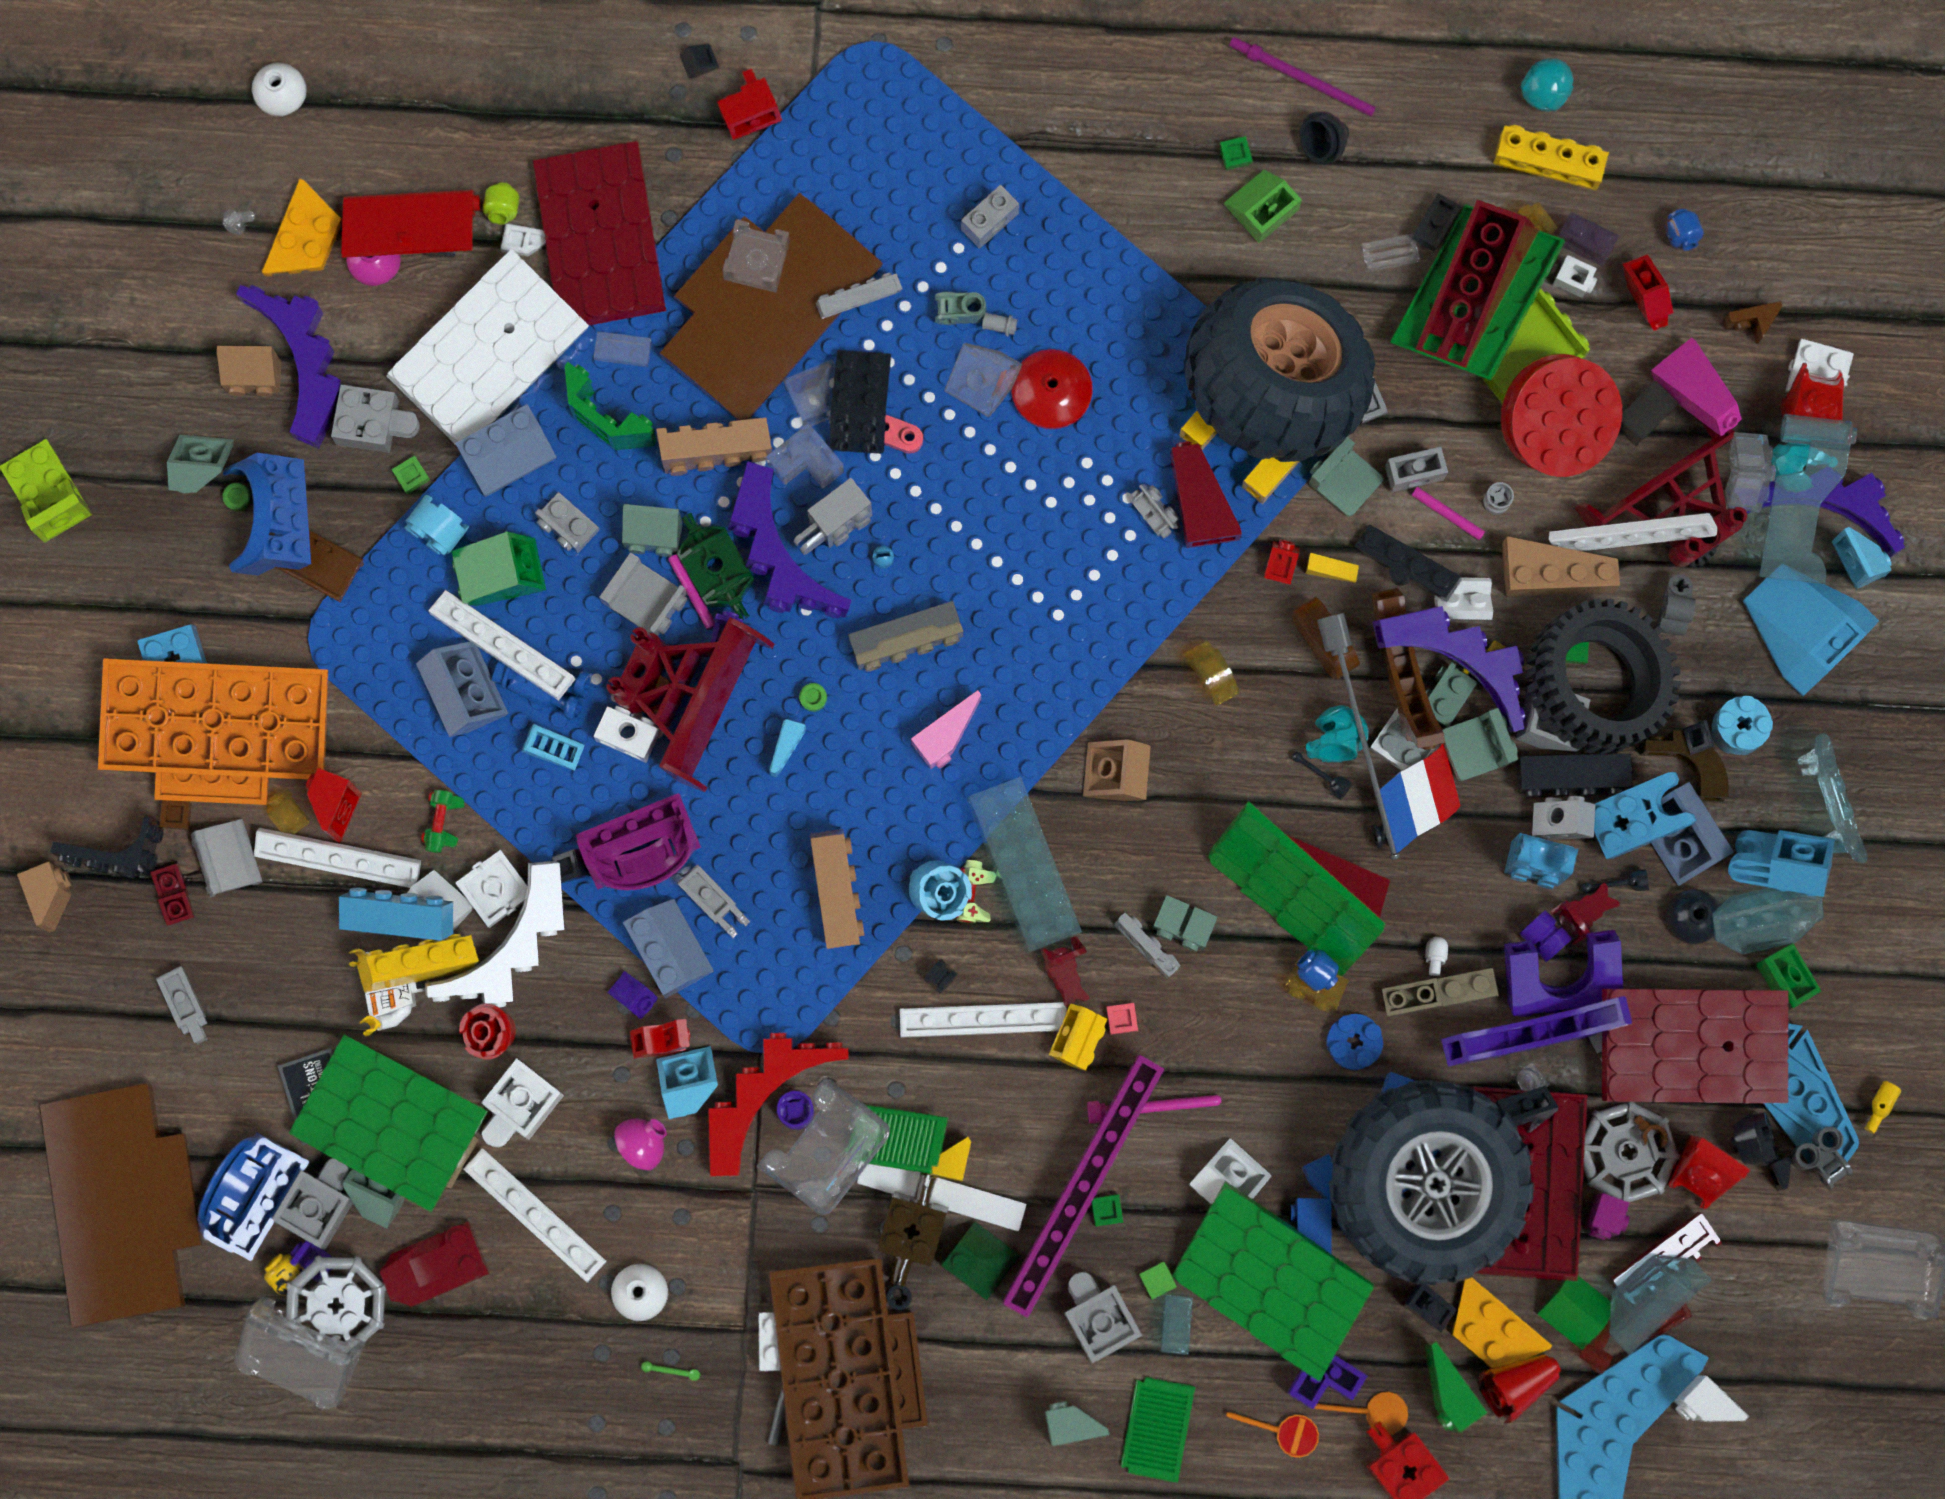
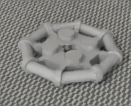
M1627 1102L1601 1111H1593L1591 1113L1592 1118L1585 1131L1584 1171L1588 1180L1587 1185L1590 1188L1593 1187L1607 1195L1627 1202L1636 1201L1655 1194H1663L1665 1192L1664 1187L1677 1161L1681 1159V1154L1677 1152L1668 1125L1669 1120L1645 1109L1635 1102ZM1627 1114V1123L1612 1127L1607 1122V1120ZM1641 1115L1648 1123L1662 1126L1668 1134V1142L1664 1147L1666 1152L1658 1151L1653 1136L1658 1132L1656 1130L1648 1132L1647 1145H1642L1640 1140L1642 1132L1633 1121L1635 1116ZM1602 1126L1606 1133L1600 1145H1591L1599 1127ZM1625 1144H1628L1629 1148H1635L1636 1153L1632 1154V1160H1628L1627 1157H1623L1621 1154ZM1590 1152L1599 1153L1604 1169L1598 1174ZM1658 1158L1666 1159L1657 1178H1655L1651 1173ZM1607 1174H1610L1614 1178L1623 1181L1622 1190L1602 1179ZM1645 1177L1650 1183L1649 1185L1630 1190V1181Z
M319 1255L315 1257L316 1260L292 1282L288 1281L286 1285L288 1290L286 1320L284 1321L285 1328H290L310 1349V1353L314 1355L316 1353L355 1354L356 1350L377 1330L383 1329L385 1325L383 1316L386 1287L361 1261L362 1258L358 1256L354 1258H324ZM326 1269H348L345 1276L327 1275ZM320 1271L322 1278L314 1287L312 1286L310 1289L303 1287ZM357 1273L370 1287L363 1290L358 1287L352 1280L354 1274ZM299 1294L307 1297L306 1312L298 1314ZM373 1295L372 1316L364 1313L365 1297ZM333 1298H339V1302L343 1303V1307L339 1308L336 1312H333L332 1308L327 1307L328 1303L333 1302ZM309 1319L319 1330L315 1338L301 1322ZM361 1320L369 1323L351 1339L349 1331L355 1328ZM325 1334H343L345 1341L322 1340Z

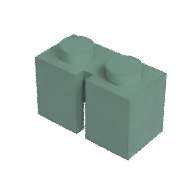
M1166 895L1152 929L1157 931L1156 935L1168 941L1175 938L1183 942L1181 946L1197 952L1198 949L1204 950L1218 917L1196 907L1192 910L1189 908V904Z

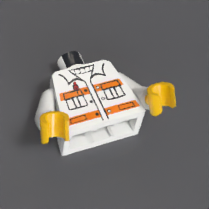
M362 949L350 951L349 954L354 953L358 956V962H350L349 965L357 967L369 952L365 953ZM424 980L366 992L369 1016L362 1019L359 1024L368 1023L371 1029L366 1030L363 1034L369 1036L376 1030L398 1026L411 1013V1008L416 1006L414 993L425 991V983H429V981Z

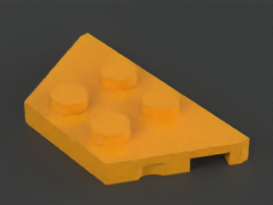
M299 179L262 273L264 276L269 277L273 276L272 274L285 272L295 274L304 270L310 272L323 270L341 227V218L302 179Z
M1473 1278L1463 1280L1464 1285L1458 1303L1452 1336L1491 1369L1528 1359L1553 1346Z

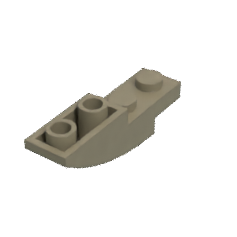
M1493 968L1382 989L1388 1017L1455 1006L1499 996Z

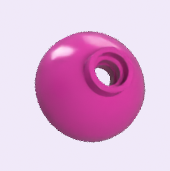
M401 255L346 258L351 275L360 283L369 286L382 285L390 281L397 274L401 264Z
M639 1118L627 1119L615 1128V1143L618 1151L629 1164L638 1169L649 1171L654 1169L662 1160L664 1153L663 1138L666 1137L667 1132L664 1125L657 1119H651L650 1121Z

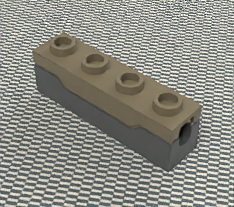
M951 601L848 634L855 660H857L858 669H865L866 672L880 668L881 663L890 660L892 663L904 661L907 659V655L915 652L918 655L929 653L934 650V646L944 644L945 647L960 642L959 638L963 637V629L954 602Z

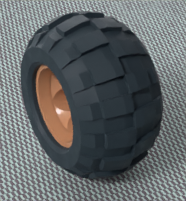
M1257 278L1254 282L1245 284L1241 282L1226 290L1204 309L1189 335L1185 357L1187 361L1185 379L1188 391H1190L1191 397L1196 400L1195 406L1204 422L1212 426L1219 433V437L1232 447L1235 445L1247 451L1248 455L1264 460L1265 458L1269 459L1272 457L1280 462L1303 461L1316 454L1319 457L1342 444L1347 436L1354 433L1371 403L1376 379L1372 378L1375 359L1369 342L1363 338L1364 332L1355 317L1349 314L1335 298L1314 289L1312 285L1297 280L1288 282L1281 278Z

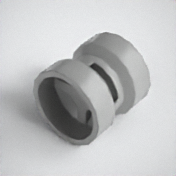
M1494 483L1484 495L1483 505L1489 513L1500 515L1506 512L1513 502L1514 492L1506 483Z

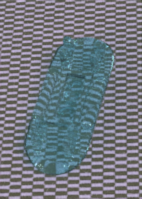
M1819 733L1815 738V748L1797 759L1799 765L1805 763L1809 765L1808 768L1801 770L1802 776L1819 775L1818 782L1831 823L1837 828L1823 836L1824 838L1835 839V842H1837L1834 843L1833 853L1849 852L1855 862L1864 864L1868 860V854L1854 820L1853 808L1848 801L1845 783L1837 767L1831 739L1826 733Z

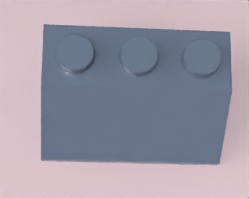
M528 404L455 443L485 497L557 458Z
M472 642L433 649L416 663L449 737L469 733L508 714L478 646Z
M1690 782L1662 798V808L1669 815L1675 816L1680 813L1691 812L1697 820L1695 824L1651 843L1678 886L1734 853Z
M674 899L648 908L623 922L665 999L714 972Z

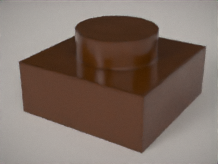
M162 800L159 827L189 830L192 803L190 801Z

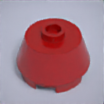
M480 1004L464 1015L460 1023L459 1034H463V1040L467 1046L464 1048L468 1053L481 1059L490 1060L500 1056L513 1043L516 1027L512 1017L493 1004Z

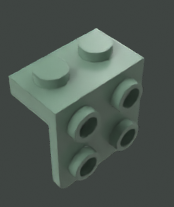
M1346 437L1342 444L1327 452L1330 456L1325 462L1319 460L1310 471L1312 477L1309 485L1344 515L1351 517L1383 481V476L1353 451L1355 443L1348 437Z
M1499 708L1488 711L1477 718L1443 729L1445 743L1443 744L1456 778L1459 781L1476 777L1518 760L1516 744L1510 739L1507 731V721L1500 713Z

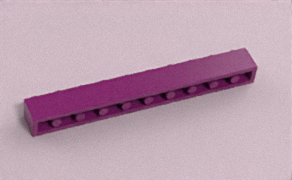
M1141 1055L1136 1056L1002 1300L1003 1305L1027 1318L1029 1317L1163 1073L1164 1068Z

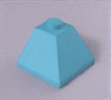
M1850 527L1845 528L1831 541L1856 589L1874 582L1892 571L1890 568L1891 560L1888 554L1882 552L1879 545Z
M711 1046L656 1059L662 1097L669 1119L696 1113L718 1086Z

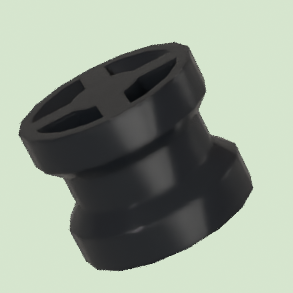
M940 959L923 980L927 983H932L936 987V991L941 994L957 977L958 973L947 968L946 962Z

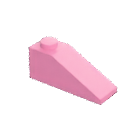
M978 690L911 738V744L930 769L935 766L939 769L951 761L950 755L955 751L981 700V694Z

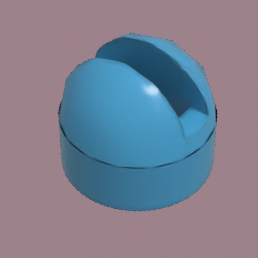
M888 546L877 547L872 554L873 563L882 569L890 567L894 562L892 549ZM890 553V556L876 558V554Z

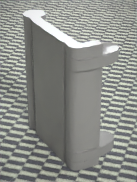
M243 819L197 830L191 834V843L193 848H195L206 882V891L210 898L219 893L263 882Z

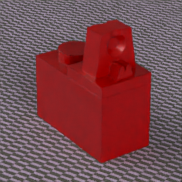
M752 68L742 72L747 85L740 87L741 92L728 95L724 99L717 101L733 140L782 121L778 106L765 77L757 80Z
M1646 254L1624 263L1623 269L1627 288L1652 330L1655 331L1667 326L1668 315L1673 314L1669 287L1649 255Z

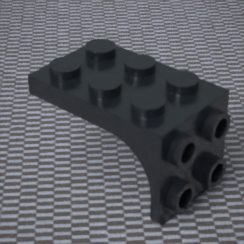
M837 350L830 412V448L832 450L881 454L884 452L891 354Z
M145 815L139 837L134 844L123 851L105 852L52 841L50 853L58 857L57 861L74 868H81V864H85L92 871L108 873V869H111L112 872L126 878L135 879V874L149 877L151 870L154 871L157 865L158 856L155 854L157 843L160 844L162 842L164 828L159 827L160 822L150 815Z

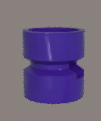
M1547 910L1543 911L1519 933L1525 941L1532 940L1533 944L1536 945L1538 955L1545 962L1550 960L1572 939L1562 927L1556 928V920Z
M791 1091L784 1094L777 1104V1113L780 1121L792 1130L806 1128L814 1118L815 1109L811 1099L800 1091Z

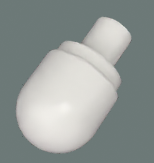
M1433 937L1426 944L1425 958L1426 962L1430 964L1429 975L1440 976L1441 965H1444L1447 960L1448 944L1442 937Z

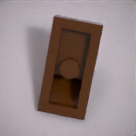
M1779 301L1729 312L1723 320L1725 329L1743 331L1749 329L1752 325L1756 342L1759 344L1780 311L1782 303Z

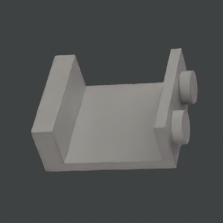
M631 552L600 596V600L604 605L636 626L642 627L648 633H654L657 636L660 633L664 634L672 623V620H670L675 610L679 612L684 607L688 598L685 597L687 593L683 586L677 587L642 564L640 558Z

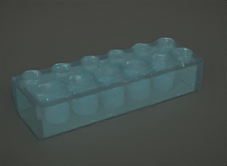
M1018 777L969 796L967 799L1027 954L1080 934L1082 932L1022 778Z

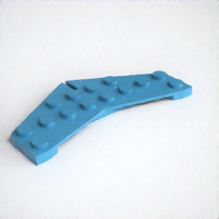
M1788 1024V1045L1802 1028L1801 1025ZM1807 1029L1791 1049L1788 1047V1103L1763 1104L1795 1146L1805 1143L1812 1144L1813 1134L1817 1130L1826 1127L1837 1128L1843 1136V1144L1837 1151L1848 1162L1859 1146V1139ZM1824 1133L1822 1136L1824 1146L1830 1148L1833 1144V1138L1828 1133ZM1802 1149L1800 1153L1809 1163L1811 1155L1807 1150Z
M1660 1335L1559 1400L1558 1402L1582 1415L1579 1419L1561 1408L1555 1407L1558 1499H1623L1633 1444L1703 1370L1709 1357L1670 1336Z

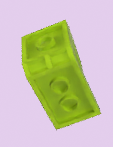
M47 439L0 466L1 471L22 504L20 507L28 526L44 543L92 515Z

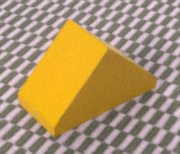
M969 1137L940 1155L938 1167H933V1172L929 1175L963 1182L971 1145Z

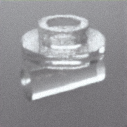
M228 209L224 212L223 224L229 232L240 235L245 231V223L252 222L255 219V215L252 211L236 212L233 209Z
M1533 1062L1518 1073L1517 1081L1520 1088L1524 1091L1549 1085Z

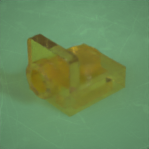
M1539 202L1533 206L1527 204L1516 212L1526 216L1539 231L1554 235L1557 226Z
M289 790L283 794L278 792L269 799L267 815L281 832L294 835L310 823V819L293 800L292 793Z

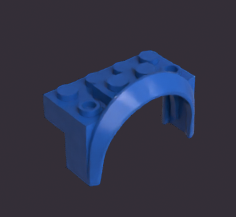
M255 453L240 462L226 467L223 472L225 476L228 474L247 476V481L250 482L254 505L250 537L242 554L229 564L232 573L258 576L275 567L300 570L310 565L311 554L304 459ZM269 532L275 533V536L269 535Z
M258 1132L255 1136L242 1140L224 1158L208 1184L198 1212L199 1232L205 1239L229 1252L234 1251L251 1261L274 1223L272 1218L300 1171L305 1170L309 1161ZM247 1157H250L256 1160L257 1162L263 1164L264 1168L247 1159ZM264 1176V1179L262 1180L260 1186L258 1187L257 1191L252 1197L244 1213L241 1214L252 1192L256 1188L261 1178ZM216 1208H218V1209L222 1210L223 1212H225V1213H227V1214L233 1216L234 1219H230V1218L226 1217L225 1215H223V1214L217 1212Z

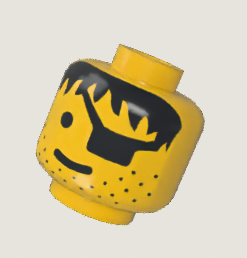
M281 1253L278 1254L264 1268L266 1271L265 1281L280 1296L287 1295L288 1289L286 1285L288 1281L292 1282L305 1270L300 1263L295 1267L290 1264L293 1259L291 1254L284 1256Z

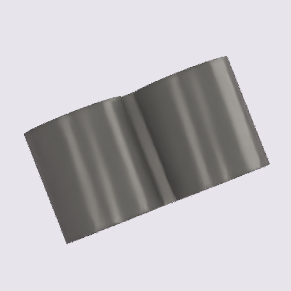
M1677 574L1672 576L1669 580L1668 588L1664 591L1662 608L1657 619V626L1659 625L1663 629V633L1685 636L1688 624L1693 620L1696 600L1692 598L1693 583L1685 575Z
M1826 1127L1817 1130L1813 1134L1812 1144H1801L1791 1150V1164L1799 1170L1812 1168L1817 1178L1828 1190L1834 1188V1183L1845 1175L1850 1176L1853 1174L1848 1162L1837 1151L1843 1144V1136L1837 1128ZM1824 1133L1830 1134L1833 1138V1144L1830 1148L1822 1143ZM1802 1149L1807 1150L1811 1155L1809 1164H1804L1800 1160L1799 1154Z

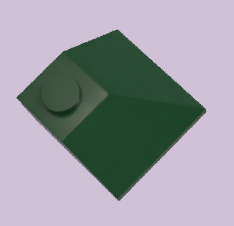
M974 1222L943 1263L942 1268L987 1301L1020 1255L977 1222Z

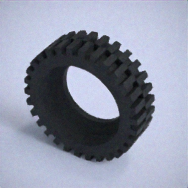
M1593 599L1588 603L1587 601L1582 602L1544 626L1545 629L1540 631L1535 637L1538 640L1532 643L1530 651L1534 653L1527 657L1526 664L1534 666L1526 671V679H1533L1534 681L1527 686L1528 694L1536 693L1537 698L1532 700L1531 703L1534 708L1542 707L1544 712L1538 715L1543 722L1549 718L1552 724L1547 728L1552 733L1558 730L1562 732L1558 739L1564 743L1574 739L1571 747L1580 749L1586 746L1585 752L1594 753L1599 750V754H1607L1611 751L1613 753L1619 752L1653 735L1658 731L1657 729L1666 724V718L1672 716L1675 709L1670 706L1676 704L1679 698L1673 692L1680 689L1681 681L1673 680V678L1680 674V667H1672L1671 662L1675 661L1677 656L1675 652L1669 654L1666 648L1672 645L1669 638L1663 641L1658 635L1663 632V629L1659 625L1652 629L1650 623L1654 619L1649 615L1639 618L1641 612L1639 608L1633 607L1627 611L1628 603L1620 601L1614 605V599H1606L1603 602L1600 599ZM1583 642L1603 644L1616 652L1625 663L1631 678V696L1627 706L1618 716L1610 719L1601 718L1589 711L1575 696L1566 673V654L1574 645Z

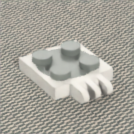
M1397 708L1370 747V750L1402 771L1426 758L1438 746L1425 750L1417 748L1414 742L1407 741L1401 733Z

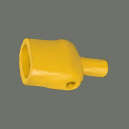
M1888 1081L1882 1082L1872 1101L1873 1114L1864 1128L1866 1131L1875 1134L1882 1119L1890 1114L1901 1094L1899 1087Z

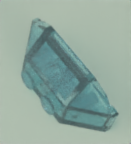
M1774 888L1730 896L1712 914L1715 940L1742 955L1796 943L1816 922L1824 918L1822 897L1808 896L1804 893L1792 891L1783 892Z
M1652 1255L1612 1291L1610 1313L1611 1337L1628 1355H1631L1704 1289L1712 1279L1693 1259Z

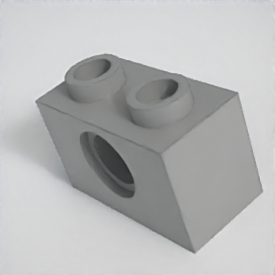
M1000 185L961 220V230L980 249L1019 214V203Z
M1441 447L1390 458L1385 465L1391 493L1443 481L1448 473Z
M1569 796L1568 801H1562L1560 798H1546L1545 802L1534 803L1532 836L1546 840L1593 838L1595 804L1584 802L1585 798L1580 796Z

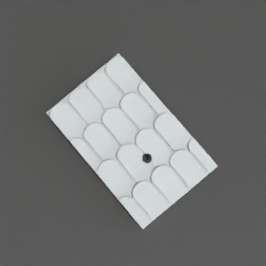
M511 249L388 372L387 377L455 444L495 422L587 330L589 325Z

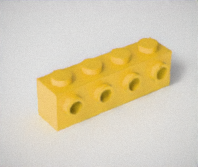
M1510 125L1504 126L1493 164L1597 191L1602 181L1609 152H1605L1602 148L1595 145H1588L1586 147L1578 145L1571 139L1564 138L1559 140L1551 138L1545 132L1532 133L1525 131L1521 126Z
M454 934L445 938V941L435 942V940L429 939L420 942L419 946L409 948L408 944L397 946L391 952L383 953L382 950L371 951L366 954V957L357 968L364 993L466 972L479 961L472 936L461 937V934Z

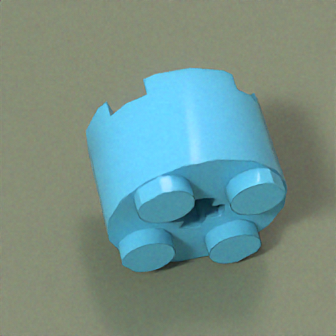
M425 495L407 518V525L404 529L416 538L426 539L428 541L426 546L436 554H450L469 529V526L466 524L459 525L462 522L459 516L443 504L436 506L430 503L433 498Z
M1752 696L1736 697L1726 702L1713 716L1711 735L1716 745L1725 753L1747 755L1758 749L1768 739L1773 727V721L1766 706L1757 699H1754ZM1742 722L1745 728L1740 730L1737 725Z
M940 860L928 861L919 866L918 869L913 870L910 875L909 896L913 905L928 916L938 920H952L964 912L962 910L967 905L968 899L971 900L972 887L968 876L957 867Z

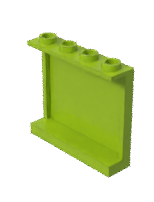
M1540 288L1496 374L1491 381L1482 379L1503 404L1510 384L1527 365L1539 358L1552 354H1569L1584 359L1590 351L1589 343L1581 333L1577 334L1573 329L1570 318L1564 312L1560 313L1556 308L1555 300L1547 291L1544 292Z

